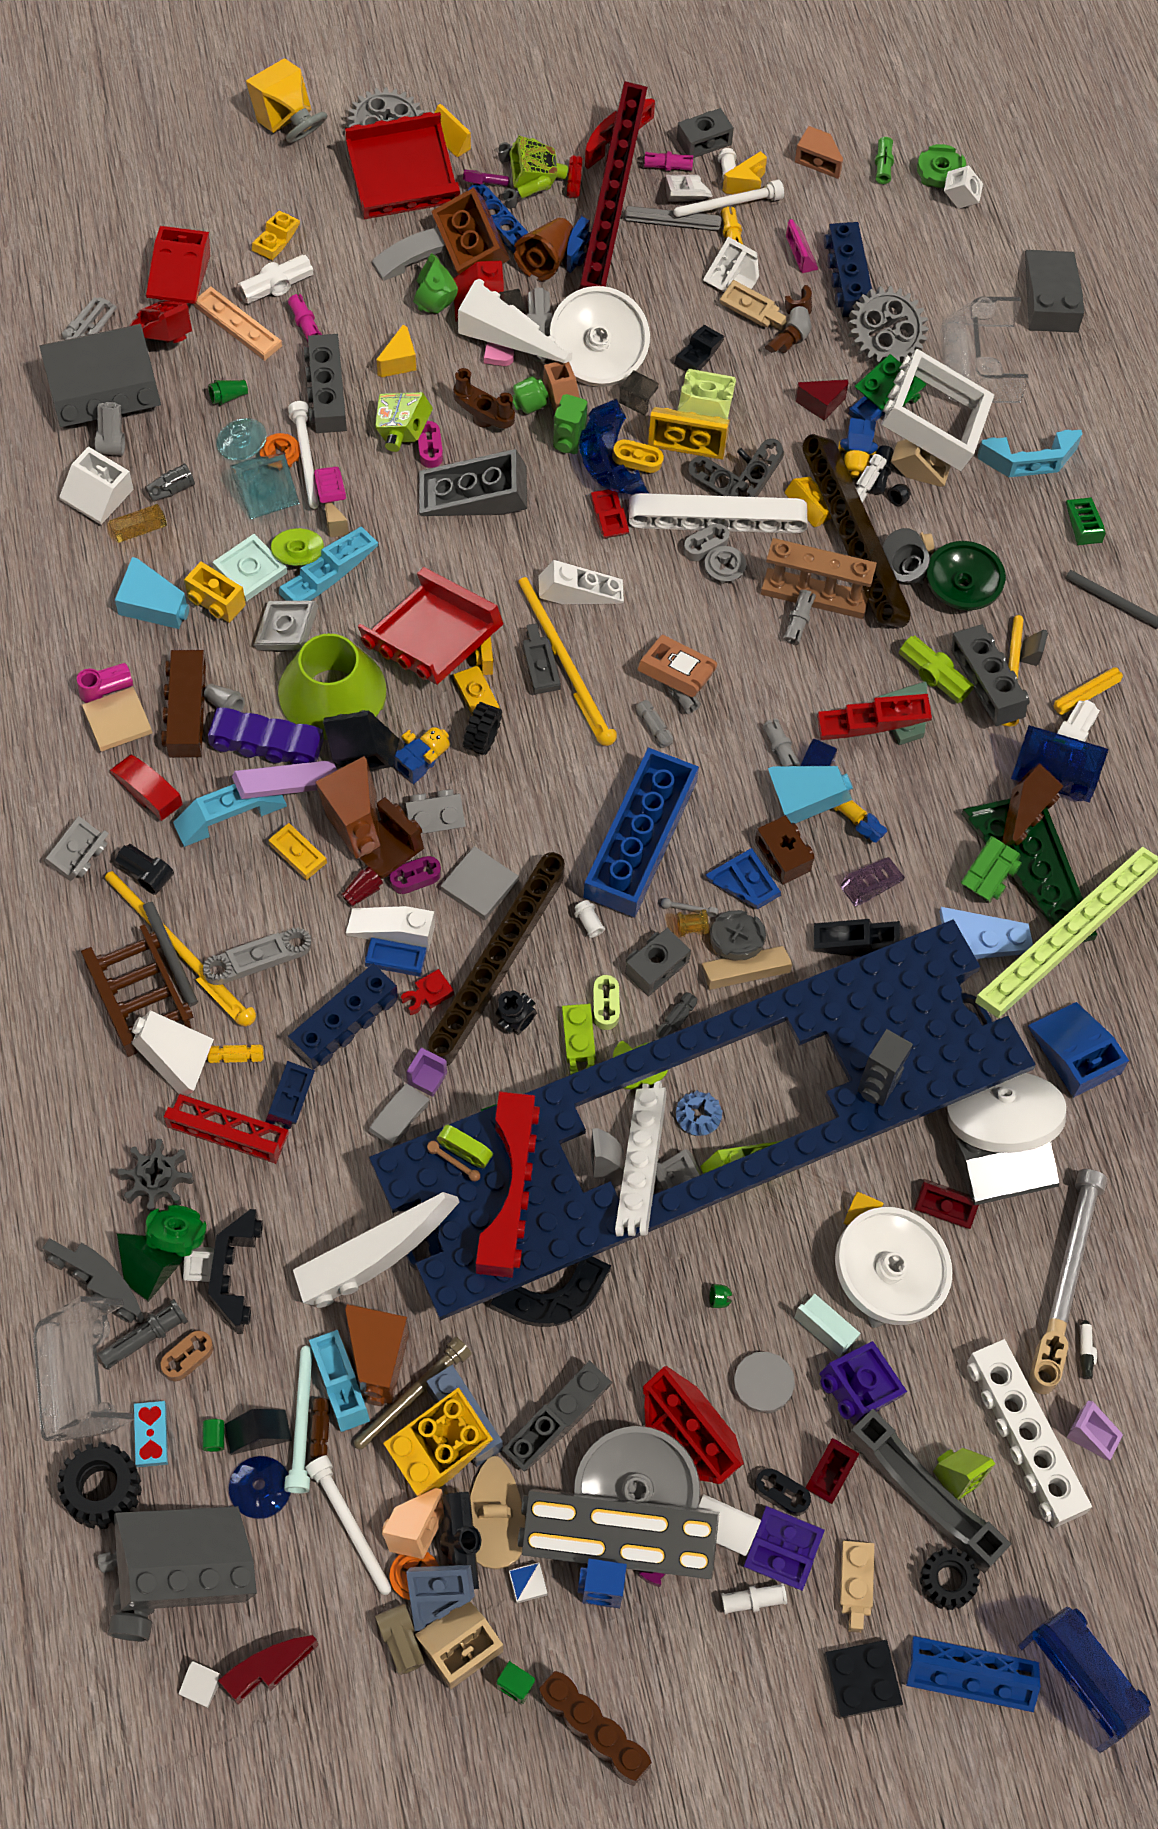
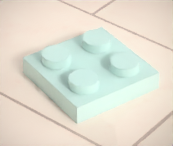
M255 534L212 562L213 568L243 587L245 601H248L288 573L287 567L273 556L271 550Z

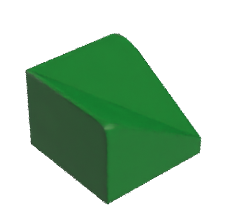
M509 1661L497 1679L496 1687L519 1704H524L535 1683V1678Z

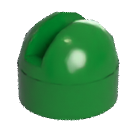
M712 1284L709 1293L710 1307L721 1309L729 1306L732 1300L727 1298V1296H732L731 1289L722 1284Z

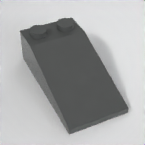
M1026 250L1025 265L1029 330L1078 333L1084 316V303L1075 253L1067 251Z
M516 449L419 471V514L421 516L493 515L527 509V466Z

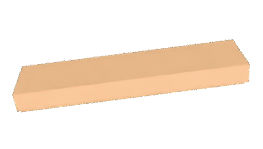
M210 286L198 296L197 302L194 304L195 308L264 361L282 347V340Z

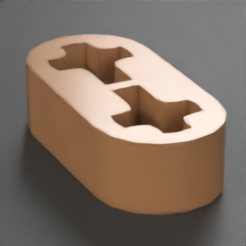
M194 1331L163 1356L160 1363L161 1370L168 1380L175 1382L184 1379L211 1356L214 1348L209 1334L204 1331ZM197 1340L200 1343L206 1341L204 1343V1351L201 1352L197 1349L189 1355L194 1349V1341ZM185 1357L180 1363V1371L177 1372L173 1369L169 1372L170 1361L174 1360L177 1363Z

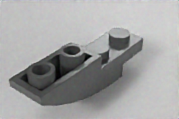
M48 1239L43 1250L48 1258L46 1261L59 1270H62L63 1267L73 1272L72 1276L84 1284L89 1282L87 1289L92 1296L90 1300L103 1309H106L107 1306L117 1311L116 1315L128 1323H132L134 1320L141 1325L145 1321L144 1316L129 1285L105 1258L82 1242L76 1251L73 1252L56 1241Z
M589 1360L548 1405L545 1404L502 1450L525 1472L556 1445L592 1409L595 1401L613 1382Z

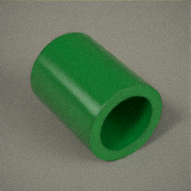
M208 1419L203 1421V1451L219 1452L224 1450V1420Z

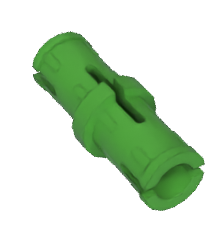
M881 137L878 140V154L875 157V165L877 166L876 181L879 184H887L891 181V167L894 164V156L892 155L893 140L890 137Z

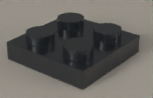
M887 1640L824 1653L839 1719L903 1705Z

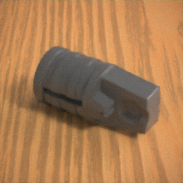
M184 463L173 470H169L167 473L161 474L160 477L145 486L151 500L155 501L167 496H173L175 493L195 485V481L189 468Z

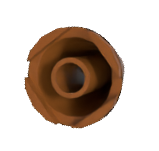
M559 217L520 237L515 243L516 252L514 253V259L518 267L529 277L534 275L539 277L537 280L540 281L550 279L558 271L566 253L568 241L573 230L572 224L565 218Z

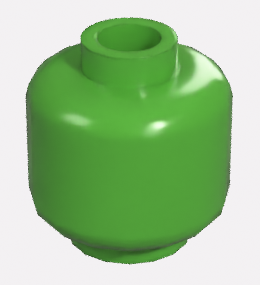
M531 376L513 386L514 395L512 397L516 410L522 409L525 414H530L546 406V398L549 397V394L541 379L537 380Z

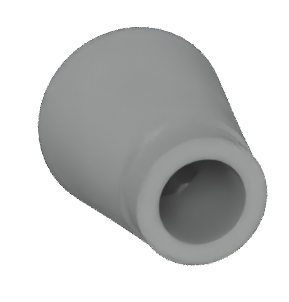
M212 683L205 688L204 697L217 708H230L240 712L243 710L245 699L241 696L240 692Z

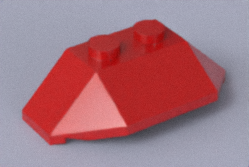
M163 300L139 310L137 318L130 324V326L141 324L145 338L164 340L167 343L172 341L173 344L187 338L186 334L192 331L189 308L187 303Z
M664 1366L643 1386V1395H645V1426L671 1435L684 1446L694 1461L699 1481L722 1484L744 1464L736 1435L697 1386L668 1366Z

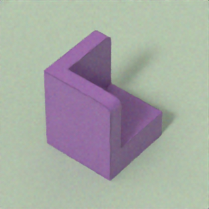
M421 1047L407 1070L408 1085L433 1097L447 1075V1061Z

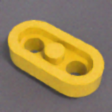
M626 439L617 441L612 452V458L618 465L647 473L659 471L664 459L662 451L657 447Z

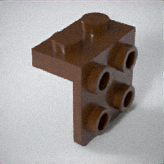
M386 797L376 803L381 818L378 821L380 847L358 858L366 867L372 868L381 879L387 877L424 849L420 825L414 819L409 820L405 816L403 809L397 803L392 804Z

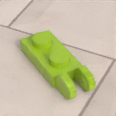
M591 1004L562 1006L566 1061L569 1063L570 1075L578 1072L576 1062L587 1061L586 1068L595 1065L596 1055Z

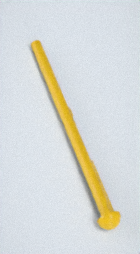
M521 578L518 583L546 636L550 640L554 654L559 656L576 690V693L573 695L598 743L603 746L612 745L617 738L616 730L609 729L528 578Z
M113 871L108 872L105 875V880L151 926L143 908L144 903ZM163 923L179 956L199 976L196 981L238 1025L246 1027L253 1024L256 1019L254 1008L249 1007L246 1009L223 984L213 985L207 982L203 975L204 964Z

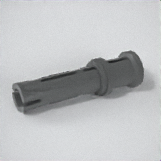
M174 1299L162 1311L155 1315L152 1313L148 1315V1318H146L147 1322L97 1353L107 1370L155 1338H165L166 1333L177 1325L188 1323L187 1318Z

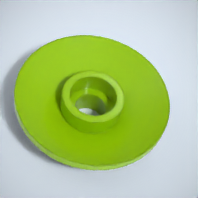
M302 528L285 530L275 536L271 543L273 556L278 561L293 566L306 565L316 561L321 556V549L324 548L323 540L317 533Z

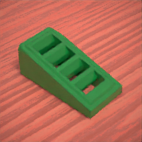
M1092 497L1066 500L1077 546L1103 543L1106 531ZM1087 506V508L1076 509V507ZM1080 513H1089V515L1079 516Z

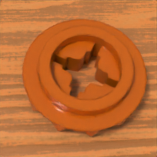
M284 433L268 436L262 441L259 448L262 462L268 464L270 469L278 467L282 470L286 466L291 468L294 462L299 461V442L293 436ZM275 447L279 449L281 452L284 451L285 456L283 457L280 454H276Z
M426 1552L424 1559L400 1554L393 1561L390 1568V1582L393 1590L403 1599L410 1600L407 1575L403 1570L407 1571L410 1567H418L420 1563V1567L439 1566L436 1559L430 1553Z

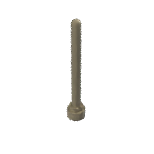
M455 1336L446 1345L445 1355L355 1439V1448L359 1450L365 1448L427 1389V1380L453 1363L457 1365L459 1362L463 1363L472 1355L468 1347Z

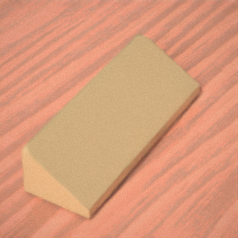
M784 946L761 950L755 957L747 960L735 961L724 958L702 963V968L708 989L712 990L790 973L792 962Z

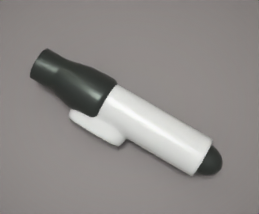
M1084 1320L1080 1325V1364L1083 1378L1092 1379L1093 1367L1097 1363V1349L1093 1347L1092 1325H1090L1089 1321Z

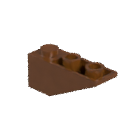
M1040 763L1029 770L1012 789L1002 843L1007 846L1012 844L1015 846L1019 845L1028 835L1025 830L1029 826L1034 827L1044 817L1041 813L1044 808L1049 809L1060 798L1057 793L1062 789L1063 785Z

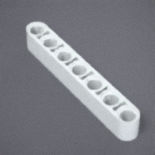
M639 493L629 498V524L635 528L702 530L712 524H722L729 531L801 533L808 528L807 503L797 498Z

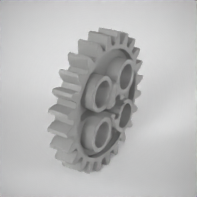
M387 87L384 88L383 93H380L375 88V94L372 95L366 91V98L358 96V103H352V109H349L348 127L350 128L357 124L362 126L374 124L380 120H397L403 116H420L424 113V110H420V103H414L413 96L407 99L405 91L398 95L396 88L392 93L388 92Z
M880 286L876 293L870 289L867 296L863 294L859 298L860 302L856 301L853 305L854 310L849 314V317L853 320H850L847 324L853 330L849 332L848 336L856 338L851 344L852 346L859 345L861 347L857 352L858 355L863 352L867 354L865 361L872 357L874 358V366H876L891 354L899 362L903 363L907 355L911 357L916 349L920 351L923 349L921 344H924L927 340V337L923 334H926L929 328L922 325L925 324L928 318L920 317L924 308L917 309L915 307L918 299L913 302L909 301L911 293L904 297L902 296L901 288L896 293H893L892 286H889L886 292ZM888 307L894 308L897 311V315L890 313ZM867 317L873 318L876 325L870 324ZM903 317H905V318L907 319V320H904V321H901V322L896 323L899 319H901V318H903ZM896 323L892 329H891L890 327H888V326H891L892 324ZM883 326L888 327L880 331ZM900 329L907 331L909 337L903 336L900 333ZM880 331L877 335L873 337L869 336V334ZM878 339L884 340L887 343V347L881 346Z

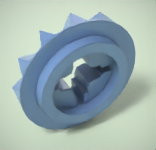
M696 1090L694 1093H686L678 1102L676 1119L680 1127L687 1133L704 1136L718 1128L723 1110H721L719 1100L712 1097L709 1092L702 1093ZM703 1104L706 1116L701 1115L695 1122V1112L691 1109H698Z

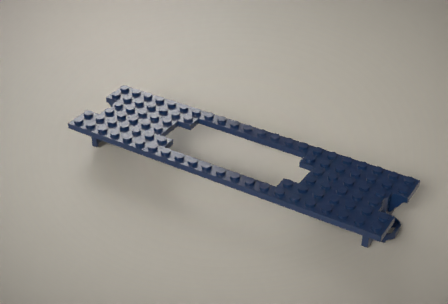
M954 919L525 1093L526 1095H535V1106L540 1107L538 1125L532 1124L531 1134L537 1135L535 1153L529 1152L528 1163H533L531 1181H525L524 1191L529 1192L528 1209L521 1210L520 1220L526 1221L524 1239H518L517 1249L522 1250L520 1268H514L513 1278L476 1274L480 1234L491 1225L502 1210L512 1181L509 1155L503 1141L495 1131L497 1105L449 1124L491 1150L493 1156L485 1168H479L443 1147L437 1141V1137L444 1127L370 1156L369 1161L392 1213L397 1211L406 1212L442 1192L457 1196L459 1199L457 1206L424 1239L429 1244L431 1257L417 1262L412 1251L406 1255L410 1266L418 1271L439 1321L641 1236L640 1227L636 1228L635 1236H628V1227L624 1228L623 1236H616L615 1228L620 1199L611 1181L583 1193L560 1145L586 1134L585 1126L575 1107L785 1021L798 1046L824 1035L827 1038L849 1080L845 1084L826 1091L825 1097L836 1118L654 1194L648 1232H651L1033 1070L1036 1064L1009 1016L992 1022L987 1010L975 1003L977 997L962 993L960 985L971 975L979 972L981 966ZM964 1003H970L975 1007L984 1026H982L977 1015L970 1011ZM886 1029L911 1042L913 1046L907 1060L903 1064L904 1070L899 1082L884 1106H881L878 1103L873 1104L866 1101L857 1090L870 1054ZM436 1141L441 1150L469 1169L478 1170L480 1172V1179L473 1182L469 1179V1175L440 1155L430 1154L427 1150L428 1143Z

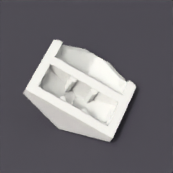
M665 175L667 202L696 201L712 197L711 191L701 182L699 175Z
M728 237L703 281L722 292L726 291L732 280L752 289L759 278L757 252Z

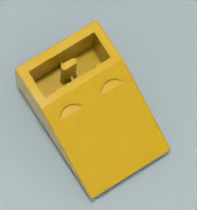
M458 1387L383 1444L415 1494L420 1496L435 1488L439 1489L449 1482L493 1438Z

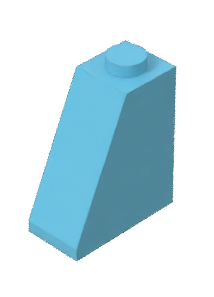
M131 558L115 598L118 615L179 629L182 620L187 619L190 609L189 604L186 603L185 593L138 558Z
M773 766L768 768L783 812L791 823L796 824L853 800L849 790L853 789L852 782L847 773L844 775L841 773L838 766Z

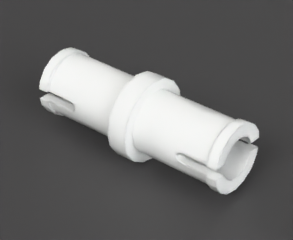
M784 1583L756 1588L754 1585L749 1586V1590L726 1594L721 1593L724 1614L750 1609L753 1612L760 1611L759 1608L787 1604Z

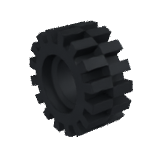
M479 702L476 705V709L472 712L469 725L466 727L467 731L464 734L463 747L486 755L491 749V744L495 741V736H497V730L502 719V709Z
M943 1548L939 1552H934L927 1559L920 1572L922 1574L920 1584L923 1585V1594H927L929 1596L928 1601L931 1604L934 1601L937 1603L936 1607L940 1609L947 1607V1610H953L955 1607L958 1609L963 1607L976 1594L977 1587L980 1584V1579H978L979 1569L974 1567L976 1562L973 1558L969 1560L966 1557V1552L958 1553L957 1548H952L951 1550ZM951 1567L959 1572L961 1586L957 1590L949 1591L939 1584L938 1573L942 1568Z

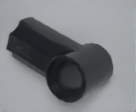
M132 844L124 845L115 859L118 867L135 877L138 883L153 895H156L174 875L173 869L165 861L157 857L152 859Z

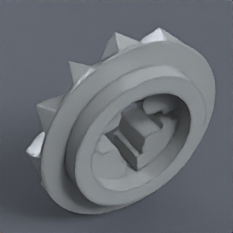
M719 546L712 549L706 555L704 562L706 573L711 575L712 580H720L722 584L725 581L734 583L736 579L742 578L746 570L744 555L738 549L730 546ZM730 562L729 568L726 567L720 570L721 563L726 564Z

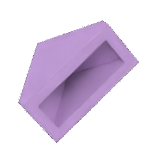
M1087 1401L1078 1413L1066 1438L1110 1461L1123 1434L1093 1401Z

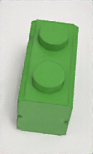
M568 394L562 396L554 415L553 447L563 453H578L581 442L586 434L587 401L585 399Z
M991 836L961 881V885L991 903L993 898L998 900L1007 887L1003 884L1008 875L1013 877L1022 862L1018 861L1021 857L1020 853Z

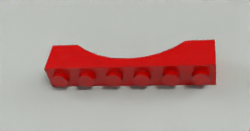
M499 1091L495 1131L503 1141L509 1155L512 1181L502 1210L491 1225L480 1234L476 1274L513 1278L514 1268H520L522 1250L517 1249L518 1239H524L526 1221L520 1220L521 1210L528 1209L529 1192L524 1191L525 1181H531L533 1163H528L529 1152L535 1153L537 1135L531 1134L532 1124L538 1125L540 1107L535 1106V1095Z

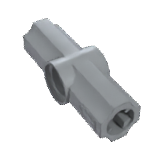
M534 288V290L528 292L529 313H527V317L540 326L539 330L543 334L549 336L552 321L550 293L544 290V288ZM530 354V358L536 362H545L548 359Z

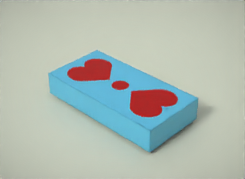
M166 1402L134 1404L136 1467L168 1465Z

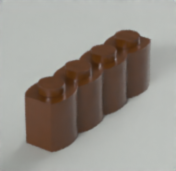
M554 1671L539 1688V1697L545 1708L554 1715L562 1717L571 1733L586 1740L595 1756L610 1763L619 1779L635 1786L651 1766V1759L643 1747L634 1741L627 1740L623 1729L615 1721L603 1717L598 1705L589 1697L579 1694L576 1685L565 1674Z

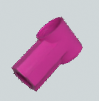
M122 663L99 671L91 668L80 671L77 675L79 696L82 701L88 703L103 698L105 694L133 686V680L127 664Z

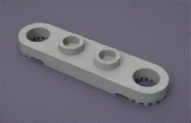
M291 928V930L276 933L227 950L223 954L213 955L204 962V978L210 984L222 985L302 957L310 951L311 936L303 928ZM294 938H300L305 943L302 947L299 946L297 948V946H291L289 941ZM213 966H222L225 968V973L223 972L219 976L218 974L214 975L210 969Z

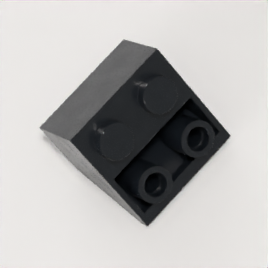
M362 710L356 713L338 714L337 716L324 718L323 724L333 761L341 768L363 756L367 760L370 771L393 767L399 738L378 720L372 712Z

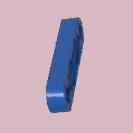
M472 185L468 190L474 187L483 196L488 209H497L499 213L491 215L502 242L512 253H515V243L520 237L527 234L528 231L486 185ZM504 224H509L513 226V228L508 231H505L500 227Z

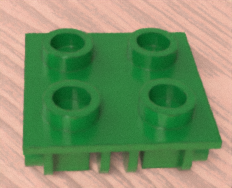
M889 354L857 383L855 388L883 411L886 403L889 401L888 395L895 385L894 380L901 370L899 367L902 363ZM915 375L903 406L911 401L916 403L921 397L919 392L926 386V383Z

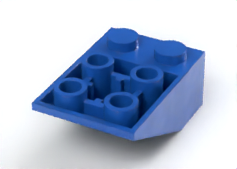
M1077 1002L1028 1025L1029 1030L1073 1098L1122 1074L1129 1062V1059L1115 1038Z

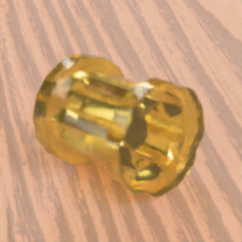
M706 909L701 910L700 913H677L680 937H685L688 933H709Z

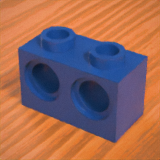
M588 1559L587 1568L581 1567L577 1593L583 1594L582 1603L620 1609L627 1564Z

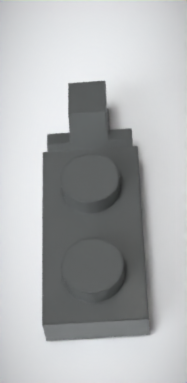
M537 623L526 625L528 640H523V652L534 695L561 690V683L550 640L546 636L540 637Z

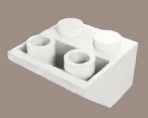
M87 447L72 463L59 498L62 502L102 525L134 490L130 471L92 448Z

